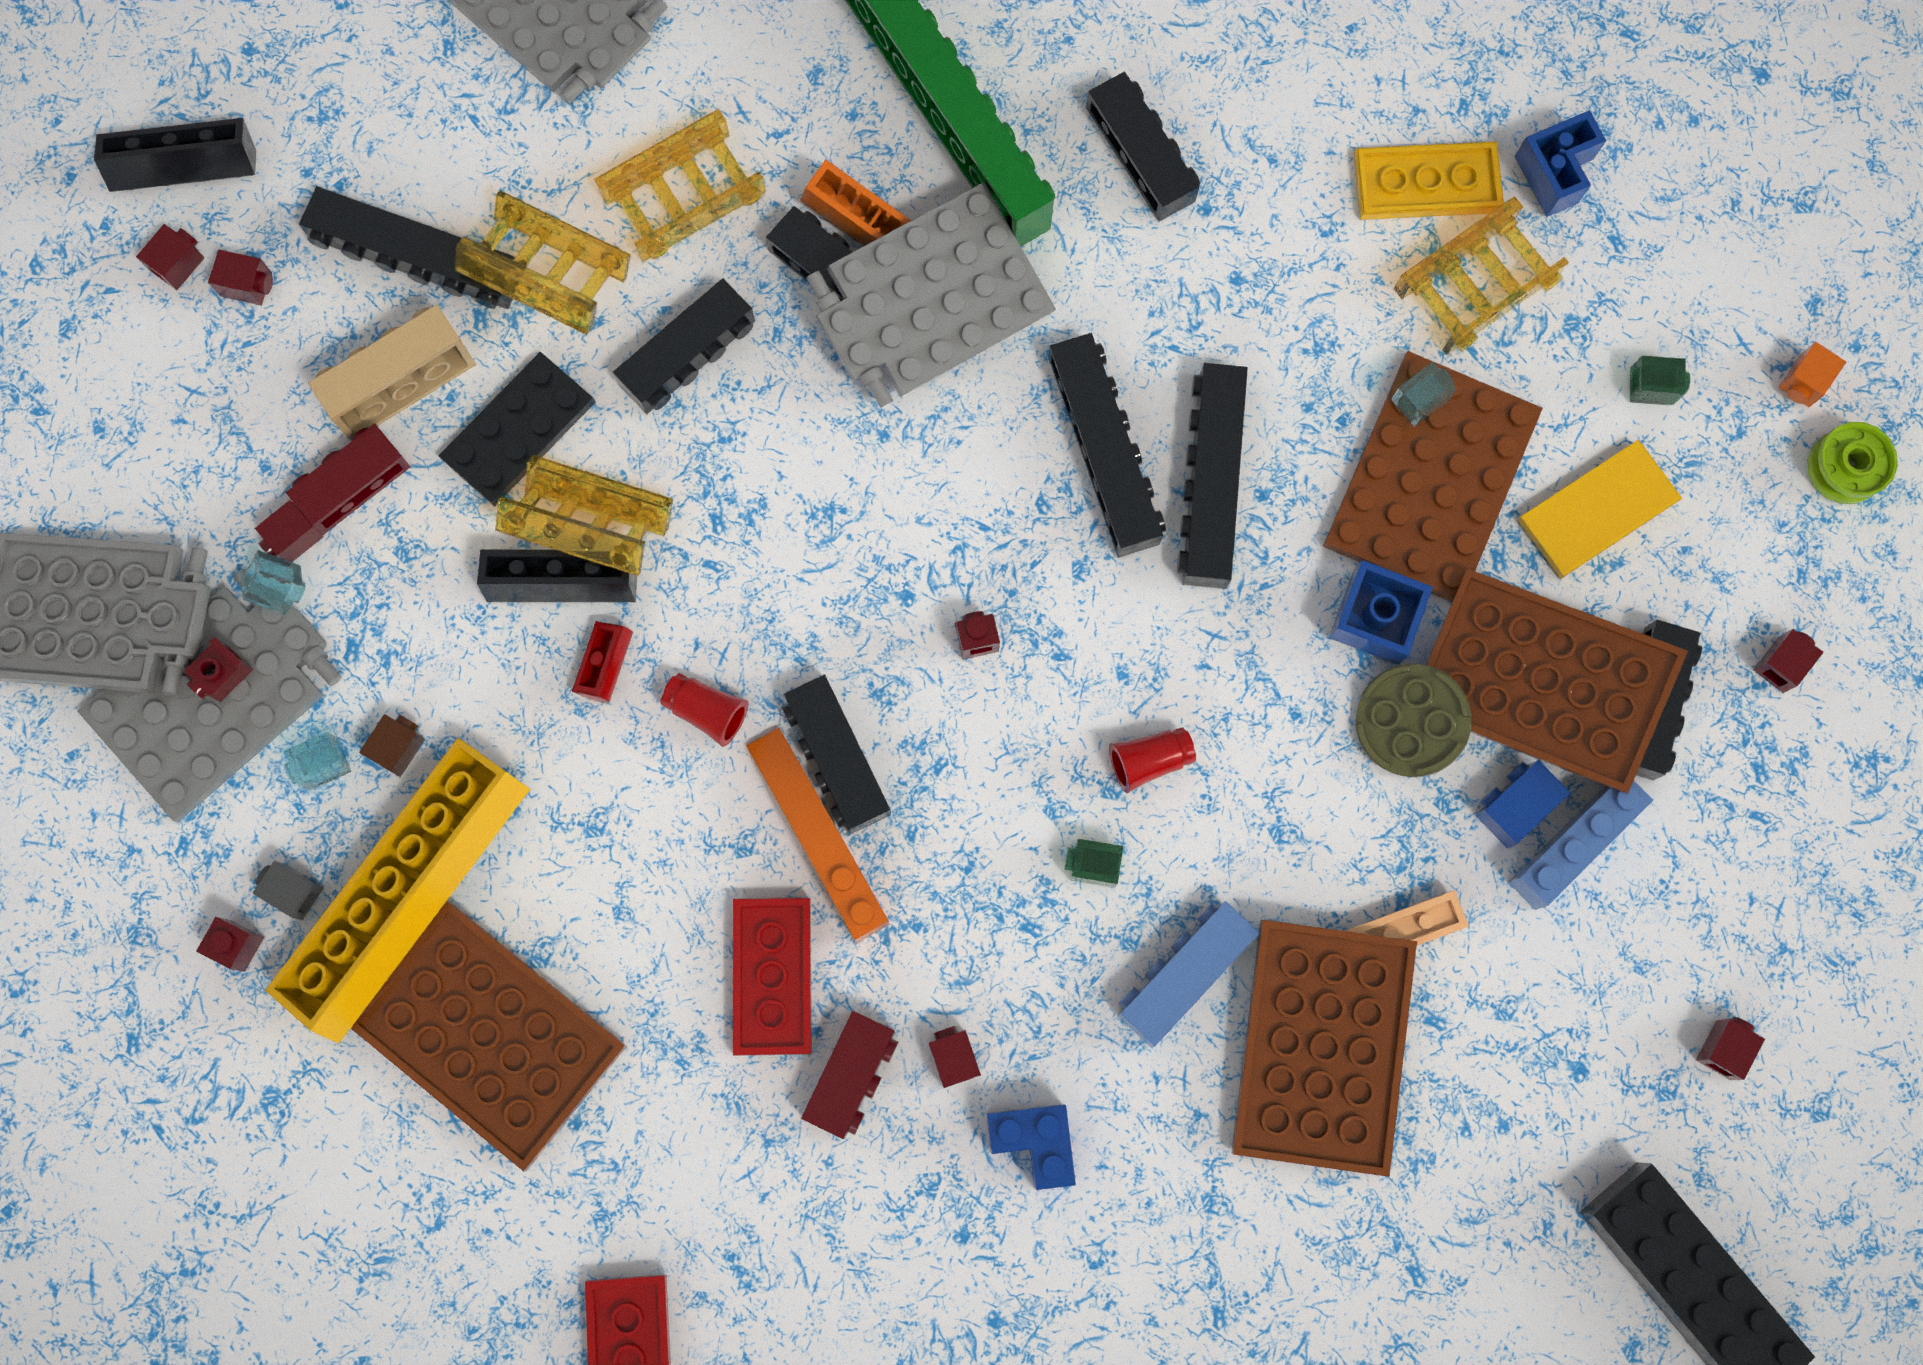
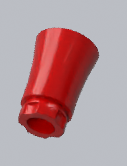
M680 673L672 676L668 681L660 700V704L671 710L672 714L692 724L722 747L728 745L739 731L749 706V702L746 699L724 693L695 678H688Z
M1184 727L1173 731L1166 730L1134 740L1109 744L1112 767L1121 788L1127 794L1145 783L1181 770L1183 766L1196 761L1194 743L1189 732Z

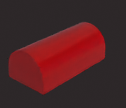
M595 621L572 692L597 702L610 703L633 631L621 625Z

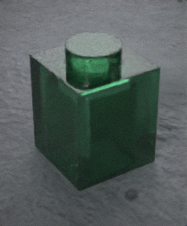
M1641 356L1630 367V402L1674 405L1689 390L1690 373L1686 372L1685 358Z
M1077 839L1075 848L1068 847L1064 870L1071 871V881L1115 888L1119 879L1123 846Z

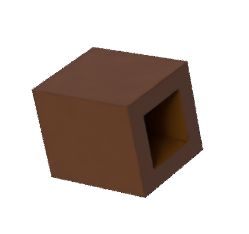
M384 714L359 753L401 778L425 739L416 733L419 726L400 714L396 720Z

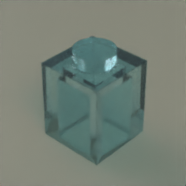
M1432 362L1402 384L1391 400L1415 427L1446 404L1457 389L1454 387L1450 374L1442 368L1439 369Z
M257 550L242 577L243 600L286 615L293 602L298 603L305 591L306 584L302 581L301 565Z
M329 732L284 750L289 761L284 764L289 779L293 784L298 783L299 786L309 791L352 772L339 739Z

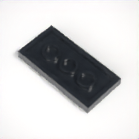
M539 352L438 456L495 507L592 407L595 400L542 352Z

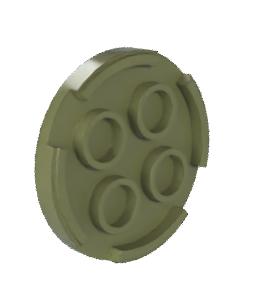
M1421 664L1398 665L1387 669L1375 677L1361 695L1356 714L1358 739L1366 754L1381 768L1393 774L1404 777L1433 775L1450 766L1461 755L1467 745L1472 727V714L1468 699L1457 682L1439 669Z

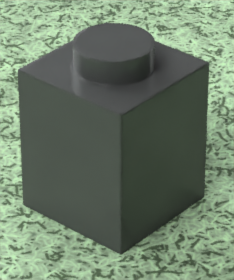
M274 860L271 865H267L259 873L255 882L257 887L252 894L291 918L303 921L324 887L290 866Z

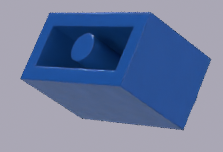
M1539 759L1528 766L1524 762L1520 763L1506 776L1510 783L1500 791L1495 787L1480 801L1483 808L1475 816L1506 848L1517 845L1571 794Z

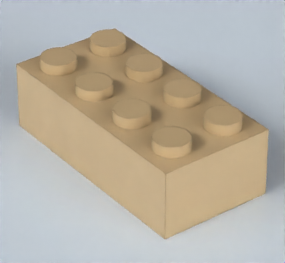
M436 304L431 308L427 307L417 311L410 321L400 327L386 330L382 333L379 340L369 346L353 350L348 355V359L338 365L322 369L317 373L315 379L308 382L330 419L351 441L354 434L366 427L369 428L373 424L377 426L476 366V363Z

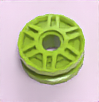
M1848 422L1834 428L1812 446L1807 460L1808 475L1814 487L1825 498L1839 504H1857L1883 491L1894 479L1898 467L1897 451L1891 439L1881 429L1866 422ZM1848 458L1855 462L1856 469L1850 465Z

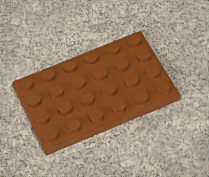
M1407 351L1323 547L1357 562L1364 560L1432 586L1431 594L1453 602L1466 569L1476 571L1543 408Z
M1466 569L1426 665L1448 674L1465 693L1472 714L1471 733L1628 795L1688 650Z
M449 901L442 906L351 1027L355 1033L523 1172L527 1171L627 1047L621 1040Z
M1261 919L1231 1153L1233 1155L1390 1177L1417 941Z

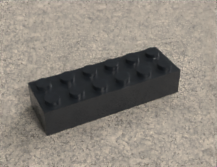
M1636 1162L1579 1212L1706 1365H1808L1816 1358L1653 1164Z

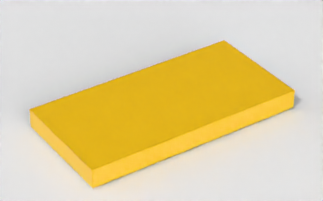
M1497 141L1356 148L1354 151L1360 220L1502 213L1505 208Z
M1638 439L1520 516L1518 522L1558 577L1562 579L1679 502L1682 497Z

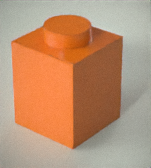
M1815 341L1801 353L1779 385V388L1785 391L1794 402L1810 407L1825 395L1846 364V361Z

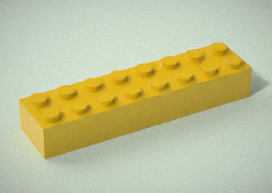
M458 737L265 991L310 1031L339 1044L531 789Z

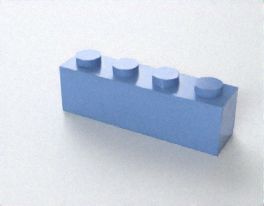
M1633 781L1628 795L1604 786L1508 883L1535 910L1549 906L1653 799L1635 781Z
M1227 901L1220 904L1219 907L1211 903L1197 918L1202 925L1193 935L1185 931L1171 946L1176 953L1166 963L1159 959L1145 974L1150 981L1140 991L1133 987L1118 1003L1124 1009L1117 1016L1151 1048L1155 1047L1260 934Z

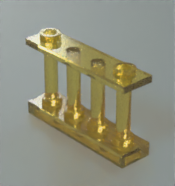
M720 109L711 112L594 179L606 205L614 201L620 202L642 237L634 242L642 262L650 258L657 259L663 256L669 250V247L743 205L750 206L756 203L762 194L766 193L761 173L757 172L747 178L725 144V138L730 135L726 119ZM707 148L714 151L735 184L718 195L715 194L693 159L695 155ZM676 166L682 167L704 202L685 213L662 177L665 172ZM644 184L652 186L673 221L655 231L631 195L633 190Z
M499 190L496 194L494 219L497 222L481 243H476L466 237L461 239L456 246L455 271L587 335L594 326L597 302L593 298L609 276L624 283L627 278L631 254L533 207L517 197ZM511 228L530 237L513 260L494 251ZM543 244L563 253L546 276L527 268ZM576 260L595 269L580 292L560 284Z
M1515 196L1403 273L1394 287L1395 292L1402 300L1411 293H1414L1416 296L1420 295L1453 335L1442 349L1446 355L1456 348L1461 352L1478 339L1476 334L1541 288L1547 292L1563 279L1561 272L1569 263L1568 260L1563 257L1549 267L1517 228L1518 222L1516 218L1523 209V205ZM1497 233L1500 237L1505 236L1537 275L1522 287L1488 246L1490 244L1489 239ZM1469 253L1472 256L1477 255L1509 295L1494 307L1460 266L1462 263L1460 259ZM1438 274L1449 275L1481 316L1465 327L1433 288L1432 279Z
M533 455L527 463L526 494L520 502L503 496L498 499L495 531L639 576L645 541H642L647 531L661 536L666 534L669 529L673 499ZM541 498L561 504L555 513L535 507ZM577 509L597 515L591 524L571 518ZM612 520L632 526L627 535L606 529Z

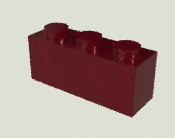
M373 424L369 428L366 427L356 432L351 442L340 451L336 450L329 453L322 460V464L314 471L299 476L293 482L292 488L285 493L310 524L324 535L411 468V466L378 426Z
M852 1010L801 1119L841 1139H845L848 1132L855 1135L865 1113L859 1111V1108L865 1096L873 1098L882 1077L876 1075V1072L882 1060L887 1063L890 1062L899 1043L893 1039L895 1031Z

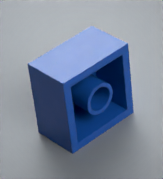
M1362 560L1352 573L1329 638L1399 665L1409 656L1433 587Z

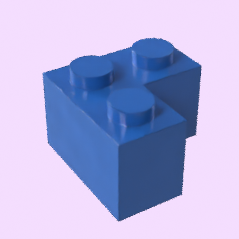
M1590 110L1526 137L1514 156L1546 217L1578 204L1591 186L1581 165L1594 160L1607 140Z
M1065 1104L986 1113L991 1154L1030 1150L1034 1188L1036 1190L1076 1185Z

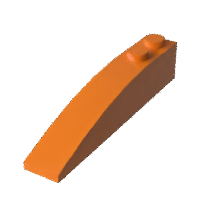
M826 159L805 187L800 199L805 205L863 246L911 221Z
M780 728L746 745L855 942L858 943L890 925L884 911Z

